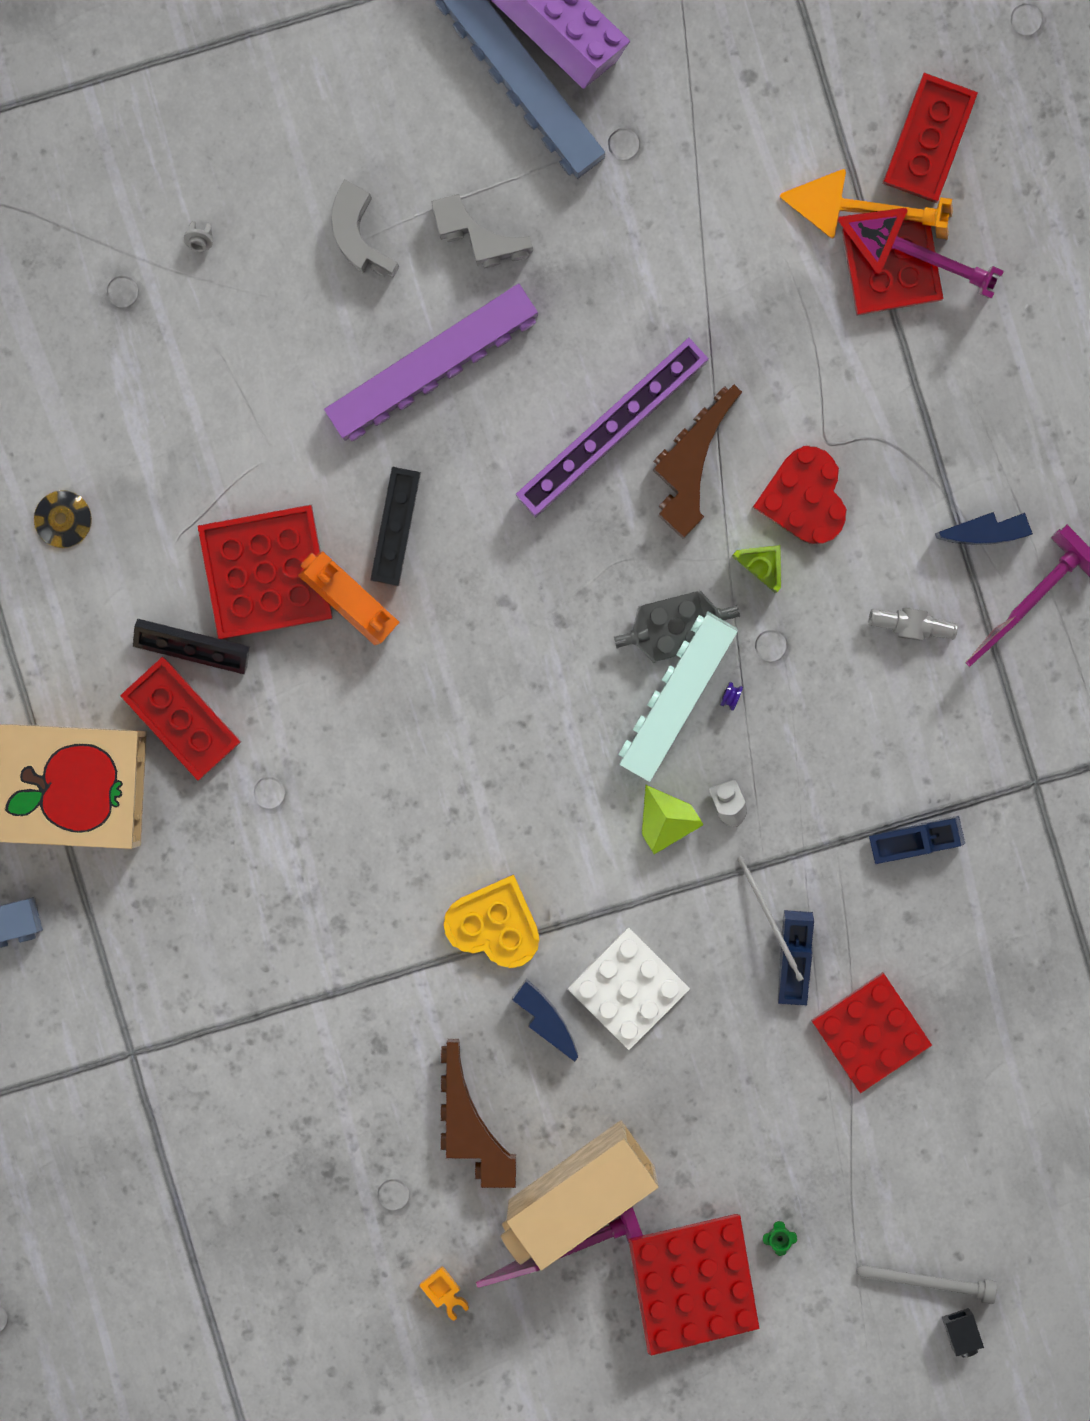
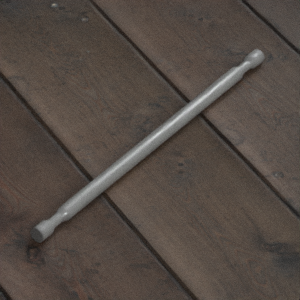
M739 856L737 859L744 869V873L791 968L796 973L798 982L802 981L803 977L797 969V964L750 870L747 868L743 856Z

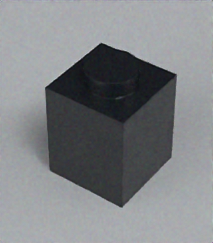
M969 1308L942 1317L951 1348L956 1357L960 1355L963 1358L971 1357L977 1354L979 1349L984 1348L974 1315Z

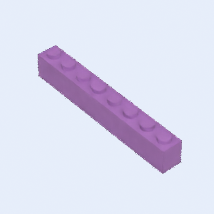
M518 283L324 408V411L343 440L346 441L350 438L353 442L366 433L364 429L372 423L378 426L390 418L389 412L397 407L403 410L415 401L413 397L423 391L425 395L439 386L437 381L445 376L451 379L463 371L461 366L471 360L473 363H476L488 354L486 350L496 344L498 348L512 339L510 334L518 329L524 332L536 324L534 319L538 317V312Z
M688 337L516 493V497L536 518L707 363L708 357Z

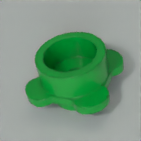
M776 1221L773 1224V1229L763 1235V1243L770 1245L778 1256H784L791 1245L797 1242L796 1233L790 1232L785 1228V1224L782 1221ZM782 1236V1241H778L777 1237Z

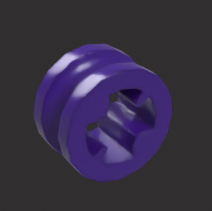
M729 682L720 706L728 705L730 710L733 711L743 687L739 686L736 688L732 682Z

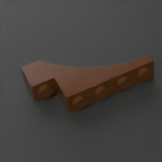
M735 384L730 389L724 386L713 398L716 404L710 410L704 407L693 419L697 424L690 431L684 428L673 440L677 445L670 452L664 449L653 461L657 465L653 472L677 494L675 497L669 494L658 506L662 509L658 516L682 539L704 518L700 513V483L703 465L710 442L718 425L730 407L742 394V391Z
M448 1039L447 1046H441V1064H446V1075H441V1092H446V1104H441V1121H446V1133H441V1150H446V1158L481 1159V1162H475V1179H481V1188H516V1154H510L498 1142L479 1116L464 1079L460 1058L459 1039Z

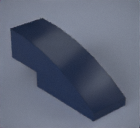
M994 512L935 533L938 540L967 545L998 544L1033 535L1025 513L997 522Z
M959 815L869 836L875 864L930 854L935 851L961 847L966 844Z
M784 910L782 936L803 980L798 982L796 973L791 968L781 947L778 1004L807 1006L812 962L813 912Z
M526 979L514 994L512 1000L534 1016L529 1022V1028L575 1062L578 1058V1052L563 1018L548 998Z

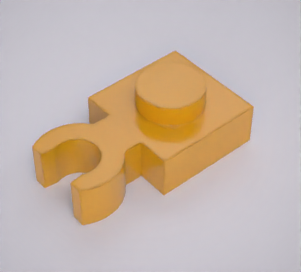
M443 1266L420 1283V1288L437 1308L442 1304L447 1306V1315L451 1320L455 1321L457 1319V1315L452 1309L455 1305L462 1306L465 1311L469 1309L468 1302L464 1298L455 1295L460 1291V1287Z

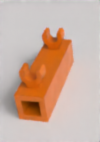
M323 551L316 556L311 553L300 565L303 570L298 576L373 645L381 644L400 623Z

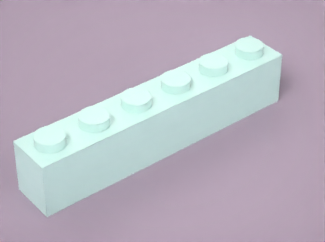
M708 611L705 617L700 615L697 617L691 628V631L695 632L691 641L687 642L684 640L676 654V656L680 657L676 667L674 668L671 665L668 667L662 678V681L666 683L662 691L658 692L655 690L647 706L651 707L647 717L640 716L633 728V731L637 732L633 741L626 740L618 754L623 757L620 762L621 766L649 782L738 632L736 627Z

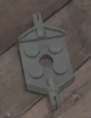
M700 590L638 606L633 630L627 634L614 636V641L617 642L615 645L616 648L631 644L637 645L653 663H656V661L675 657L684 640L687 642L691 641L695 632L691 631V628L699 615L705 617L708 611L724 621L740 617L739 612H734L739 609L737 605L724 609L716 608ZM673 618H680L684 622V629L679 634H673L668 630V623Z

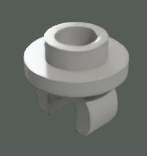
M192 221L189 225V230L184 235V243L196 252L209 250L213 244L211 224L207 223L206 229L203 231L196 229V222Z

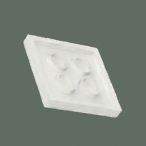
M628 927L568 987V990L630 1050L690 988Z

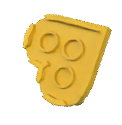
M514 874L459 898L451 904L445 914L444 930L452 946L470 953L484 951L489 959L499 966L508 968L523 966L533 958L538 950L540 939L538 928Z

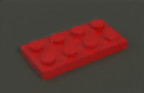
M923 73L882 184L937 203L978 92Z
M163 656L120 695L197 781L202 779L242 742Z

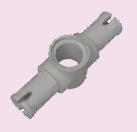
M902 608V611L897 610V612L871 609L868 625L892 629L894 633H898V637L921 641L930 636L954 640L958 629L957 623L933 619V616L928 615L927 611Z

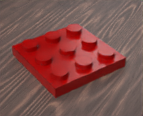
M904 220L898 232V237L935 252L931 226L922 225V222ZM842 229L857 316L932 303L944 299L937 266L893 248L889 253L882 272L877 274L846 231Z
M883 972L811 1020L860 1094L932 1046Z

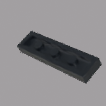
M392 467L370 581L395 586L400 585L421 472Z
M137 619L134 626L133 647L245 675L250 646L142 619Z

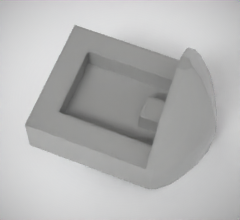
M734 779L710 788L709 792L721 821L729 826L738 827L746 817L747 807L737 781Z

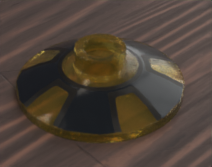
M66 490L54 491L46 495L38 503L34 513V525L40 538L47 544L58 548H69L79 544L89 533L92 524L91 511L86 501L78 494ZM59 513H63L66 517L65 522L62 524H58L56 521V516Z

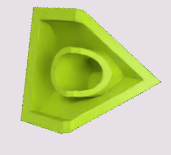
M781 545L741 549L734 552L732 557L774 593L781 589Z
M645 784L642 835L653 854L660 852L704 825L691 804Z

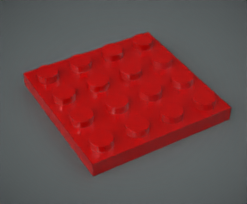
M312 505L198 525L218 639H227L333 619L331 605L298 576L303 570L300 566L311 553L316 556L321 552Z
M728 1215L628 1239L649 1355L661 1354L760 1329L740 1215Z

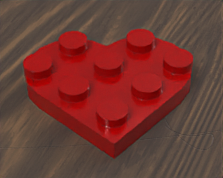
M803 446L794 450L779 467L753 505V508L806 543L823 544L831 541L841 532L846 521L847 512L842 499L834 492L838 482L839 467L827 451L818 447Z

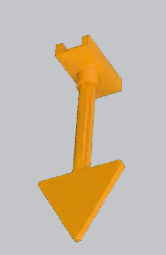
M845 169L780 194L783 201L831 239L836 234L840 211L862 214L907 208L908 211L904 220L935 226L936 238L948 240V221L953 213L952 199L940 197L937 209L925 207V210L845 199L842 197L846 177Z

